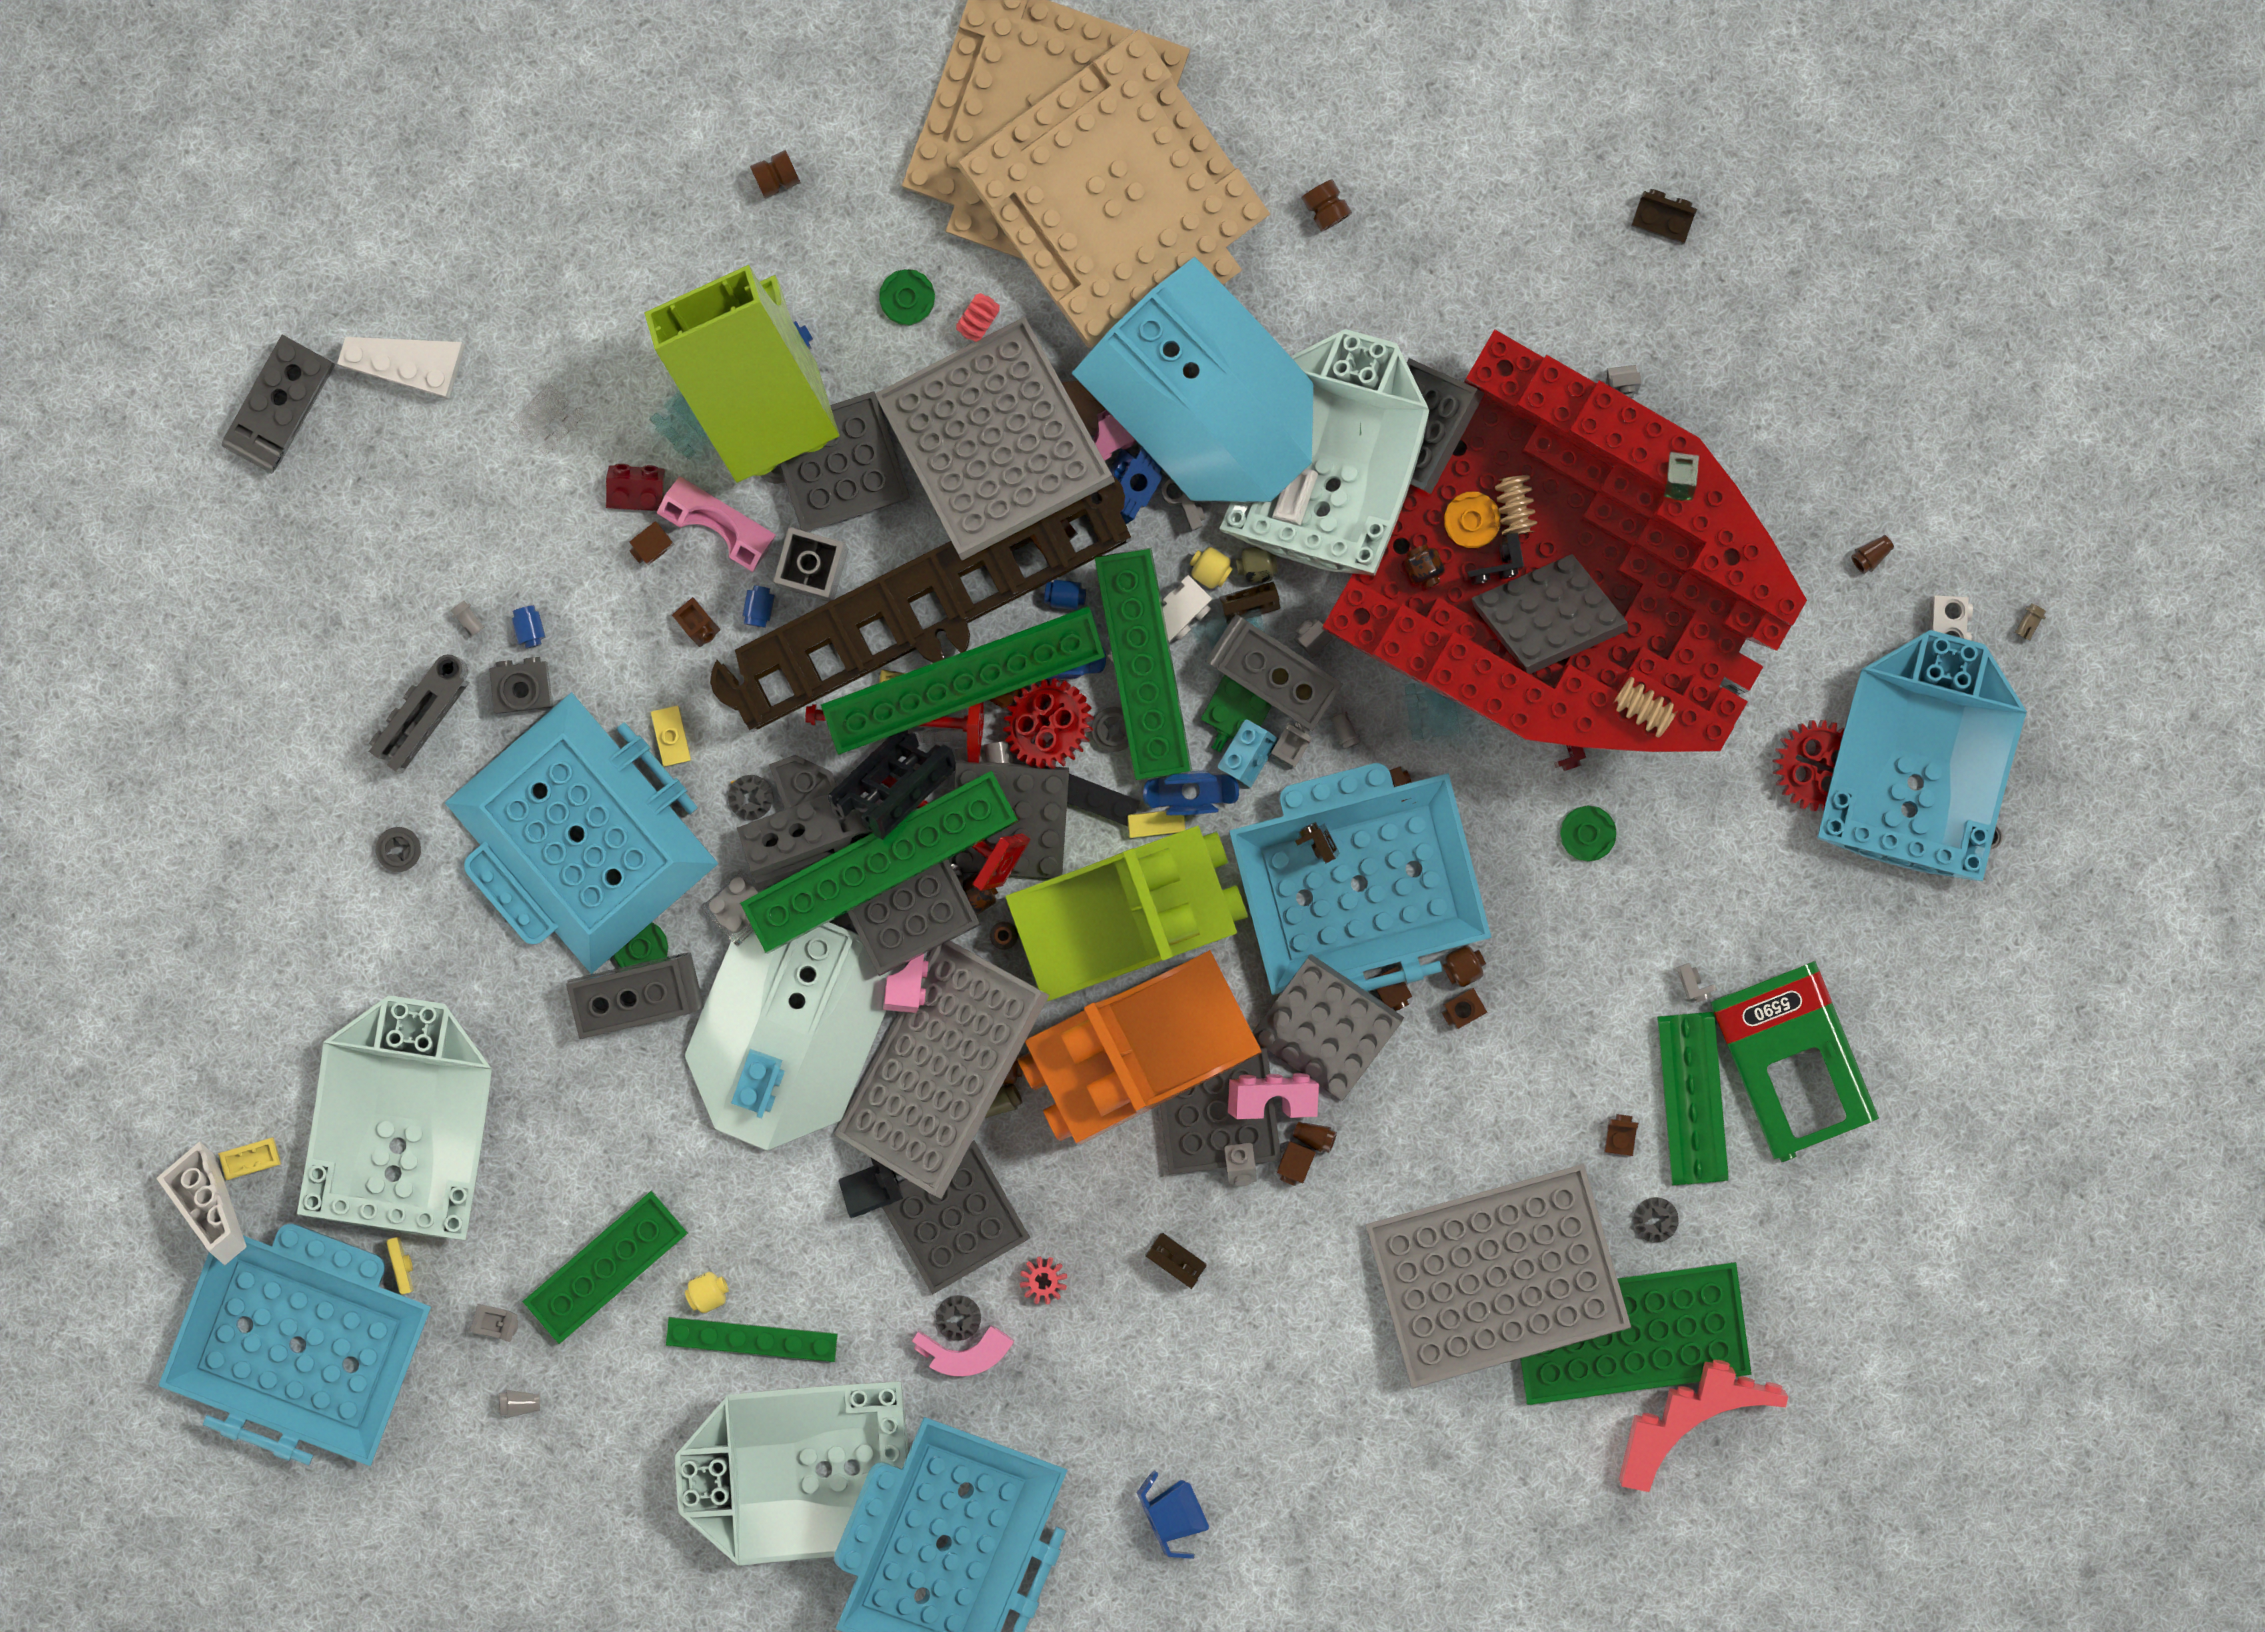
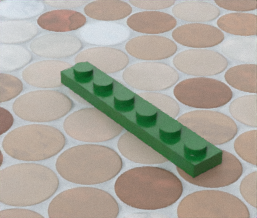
M669 1317L666 1346L835 1362L838 1333Z

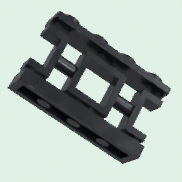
M908 730L889 736L828 795L833 814L846 817L853 809L864 813L861 817L865 828L868 830L872 828L874 835L883 840L955 771L956 761L952 749L944 744L941 747L936 744L926 753L918 749L920 745L916 734L913 732L909 734ZM902 756L906 758L902 762L898 761ZM916 764L921 765L917 770L913 768ZM891 773L900 776L901 778L890 789L880 785ZM864 792L868 793L865 798L861 797ZM880 799L883 802L878 806L875 803Z

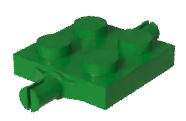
M1225 674L1200 720L1213 726L1218 732L1211 748L1216 749L1220 753L1228 738L1234 739L1245 720H1249L1261 727L1272 707L1270 703Z

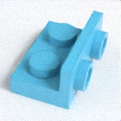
M1245 720L1218 764V768L1251 788L1279 739L1253 722Z
M750 1049L731 1104L757 1112V1117L762 1119L764 1111L770 1112L776 1097L771 1095L773 1086L779 1087L785 1072L780 1069L782 1060Z

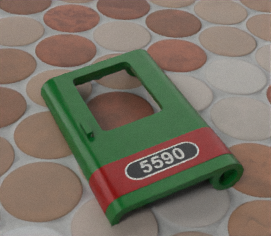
M1816 961L1710 1002L1773 1159L1779 1158L1781 1163L1797 1157L1795 1152L1879 1119ZM1816 1047L1822 1054L1846 1113V1119L1797 1138L1793 1135L1767 1067L1772 1063Z

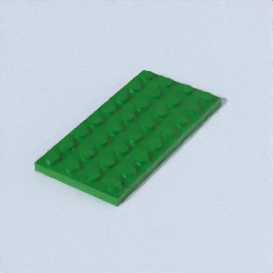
M1729 1262L1619 1277L1617 1280L1630 1321V1329L1520 1359L1527 1405L1700 1382L1704 1363H1713V1360L1728 1362L1736 1373L1735 1377L1752 1375L1737 1263Z

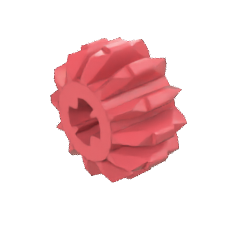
M976 294L956 324V330L968 340L971 339L974 342L981 340L997 316L1000 305L988 295Z
M1037 1257V1268L1032 1262L1028 1261L1026 1265L1032 1273L1021 1271V1276L1030 1279L1029 1281L1021 1282L1020 1287H1031L1025 1293V1297L1028 1298L1035 1292L1037 1295L1034 1303L1036 1304L1039 1303L1041 1295H1044L1045 1303L1050 1304V1293L1059 1300L1061 1296L1055 1289L1066 1290L1067 1285L1058 1282V1280L1066 1279L1067 1274L1057 1275L1056 1273L1061 1270L1063 1265L1059 1263L1052 1269V1257L1048 1258L1046 1266H1043L1042 1257ZM1042 1273L1049 1274L1048 1279L1052 1281L1051 1285L1048 1286L1046 1284V1288L1039 1287V1281L1035 1280L1038 1274L1040 1277Z

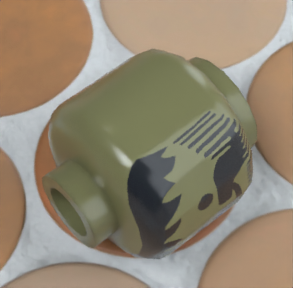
M1259 547L1244 548L1241 553L1242 558L1236 559L1238 576L1244 575V579L1248 584L1270 582L1274 574H1278L1276 555Z

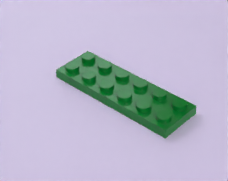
M651 1190L522 1302L556 1342L560 1344L685 1237L688 1231Z

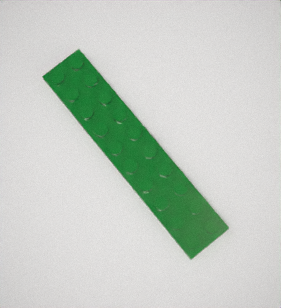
M1088 606L820 705L837 754L840 755L1104 658L1105 655L1092 612Z
M990 771L910 813L883 840L872 833L744 900L740 904L765 953L768 954L1019 821L993 771Z

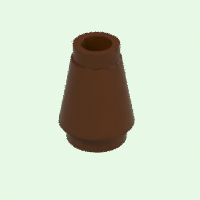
M1883 535L1855 549L1851 559L1856 568L1863 574L1868 571L1873 572L1890 551L1894 549V545L1889 537Z
M1003 921L996 923L992 927L990 940L996 948L1006 950L1013 947L1017 942L1018 932L1013 924ZM1001 930H1006L1009 934L1006 941H1001L998 938Z
M1302 1122L1297 1123L1293 1133L1294 1138H1297L1321 1154L1323 1151L1331 1152L1337 1136V1132L1332 1131L1331 1127Z

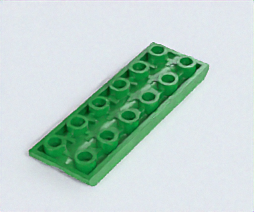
M1714 1012L1657 1016L1672 1186L1728 1181L1729 1174Z

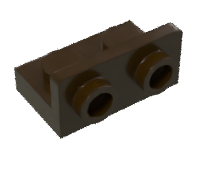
M1650 189L1649 192L1644 191L1631 226L1685 244L1693 218L1697 212V209L1692 207L1693 203L1682 198H1677L1676 201L1667 199L1664 192Z
M1274 581L1219 597L1225 620L1228 624L1235 614L1243 619H1248L1281 608L1280 598Z
M1314 822L1298 832L1300 836L1295 840L1297 846L1313 838L1314 844L1311 847L1318 860L1323 858L1325 864L1336 859L1340 854L1325 823L1318 826Z
M1160 1233L1145 1254V1257L1190 1289L1195 1286L1199 1276L1207 1266L1204 1261L1164 1233Z

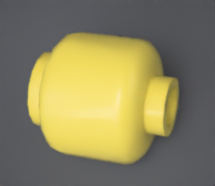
M1212 547L1206 548L1203 553L1197 550L1189 565L1193 566L1191 571L1192 578L1209 589H1214L1217 585L1222 587L1233 569L1230 567V559Z
M706 1272L688 1282V1289L685 1290V1295L694 1311L698 1310L701 1313H707L725 1304V1293L729 1292V1288L722 1276L718 1278L713 1272Z

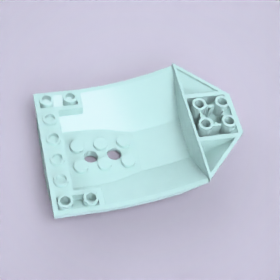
M1344 329L1290 356L1314 384L1312 464L1306 469L1315 470L1318 476L1301 526L1272 518L1279 498L1278 495L1272 502L1231 501L1220 530L1279 557L1333 572L1375 575L1396 525L1416 467L1425 434L1429 408L1397 343ZM1330 479H1339L1341 485L1338 490L1334 492L1326 490V483ZM1329 506L1330 512L1324 517L1317 516V510L1320 507Z
M830 922L768 954L765 953L752 926L736 932L685 1053L686 1061L715 1130L769 1151L840 1122L887 1011L883 1010L887 976L903 970L906 963L879 976L859 935ZM804 968L813 969L816 973L815 980L809 983L802 981L799 975L801 970ZM801 994L805 998V1005L801 1009L790 1007L788 1000L791 995ZM750 1049L781 1059L780 1069L785 1071L780 1086H773L771 1095L776 1097L770 1112L764 1111L762 1119L757 1117V1112L731 1104Z
M388 995L323 1042L313 1122L297 1215L397 1233L466 1241L483 1141L492 1068L445 1004ZM396 1138H402L406 1142V1149L401 1154H394L390 1150V1144ZM393 1166L399 1167L402 1172L401 1178L396 1182H390L386 1179V1171Z
M902 1382L817 1386L727 1395L675 1455L678 1513L738 1566L834 1557L869 1470L880 1462L902 1469L908 1456V1434ZM850 1459L858 1461L861 1467L860 1472L856 1475L848 1474L845 1470L846 1461ZM827 1461L831 1464L832 1473L830 1476L821 1477L817 1474L816 1466L819 1462Z

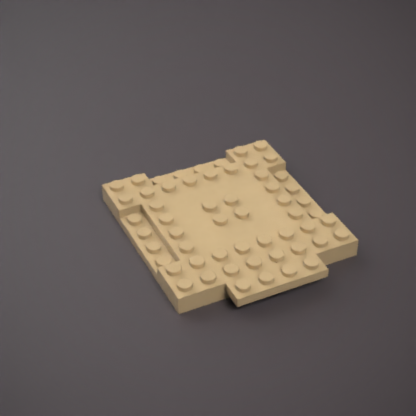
M968 0L922 133H920L902 183V188L954 207L946 233L1024 260L955 163L1134 32V30L1049 0ZM1142 32L1172 74L1171 78L1178 86L1190 49Z
M1140 29L1132 32L955 163L1087 348L1093 347L1100 342L1107 332L1153 288L1193 257H1196L1222 285L1242 271L1226 247L1270 215L1238 168L1233 166L1171 78L1172 74Z

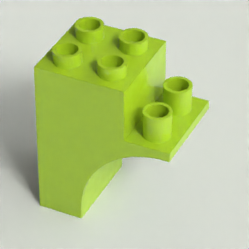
M746 265L644 312L656 353L736 483L753 475H765L772 471L776 465L804 452L818 451L828 441L840 436L817 362L791 320L780 282L776 275L759 282L750 265Z
M1198 825L1006 895V900L1039 990L1049 995L1046 1002L1237 934L1234 922L1247 918L1248 915L1237 885L1224 890L1221 889L1215 868L1228 864V860L1218 832L1202 836Z

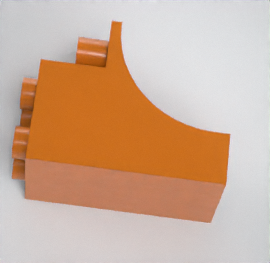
M1211 950L1129 990L1096 1003L1093 1002L1084 1007V1011L1025 1040L1030 1052L1017 1058V1061L1032 1089L1036 1091L1047 1085L1055 1104L1045 1108L1043 1112L1057 1140L1062 1141L1073 1136L1076 1144L1082 1145L1260 1055L1262 1051Z

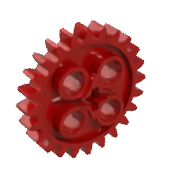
M1053 678L1050 685L1044 679L1041 682V687L1033 683L1031 684L1032 690L1030 692L1022 688L1024 695L1022 698L1013 697L1017 705L1016 707H1007L1012 712V716L1004 717V720L1010 723V726L1003 728V731L1010 735L1005 741L1012 745L1010 751L1015 755L1018 754L1017 758L1020 761H1026V764L1031 767L1036 764L1039 769L1045 768L1047 763V766L1054 770L1056 761L1064 767L1066 766V757L1074 761L1075 755L1073 752L1075 750L1079 752L1084 751L1080 743L1090 741L1085 736V732L1093 731V728L1087 725V723L1094 720V717L1087 713L1092 707L1085 703L1087 697L1082 693L1079 694L1080 690L1075 686L1071 687L1065 680L1061 684L1060 681ZM1051 700L1050 707L1043 710L1045 703ZM1071 716V721L1063 726L1064 720ZM1034 722L1033 728L1026 732L1027 726ZM1054 738L1052 745L1045 748L1047 741Z
M1809 720L1808 729L1803 723H1799V732L1793 729L1788 730L1791 739H1780L1785 747L1784 749H1775L1781 755V758L1773 759V763L1780 765V768L1773 771V774L1781 775V779L1776 782V785L1786 786L1781 794L1785 796L1792 794L1790 803L1795 804L1800 800L1801 809H1806L1810 803L1811 811H1817L1820 804L1822 811H1824L1828 791L1825 792L1822 789L1821 782L1826 776L1831 780L1833 773L1826 770H1818L1816 766L1798 761L1796 756L1800 755L1810 761H1819L1821 765L1834 769L1835 764L1831 760V755L1835 750L1839 751L1845 728L1837 731V723L1831 722L1827 728L1826 720H1820L1817 727L1815 720ZM1809 740H1813L1816 745L1815 752L1812 755H1809L1805 749ZM1800 766L1804 767L1806 771V776L1802 781H1798L1795 775L1797 768Z

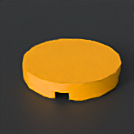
M1465 492L1456 496L1448 505L1444 515V527L1448 536L1457 545L1465 548H1480L1489 544L1496 537L1501 525V517L1496 503L1488 496L1479 492Z

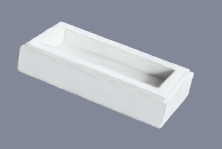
M1305 469L1280 493L1272 516L1273 519L1301 526L1318 476L1315 470Z

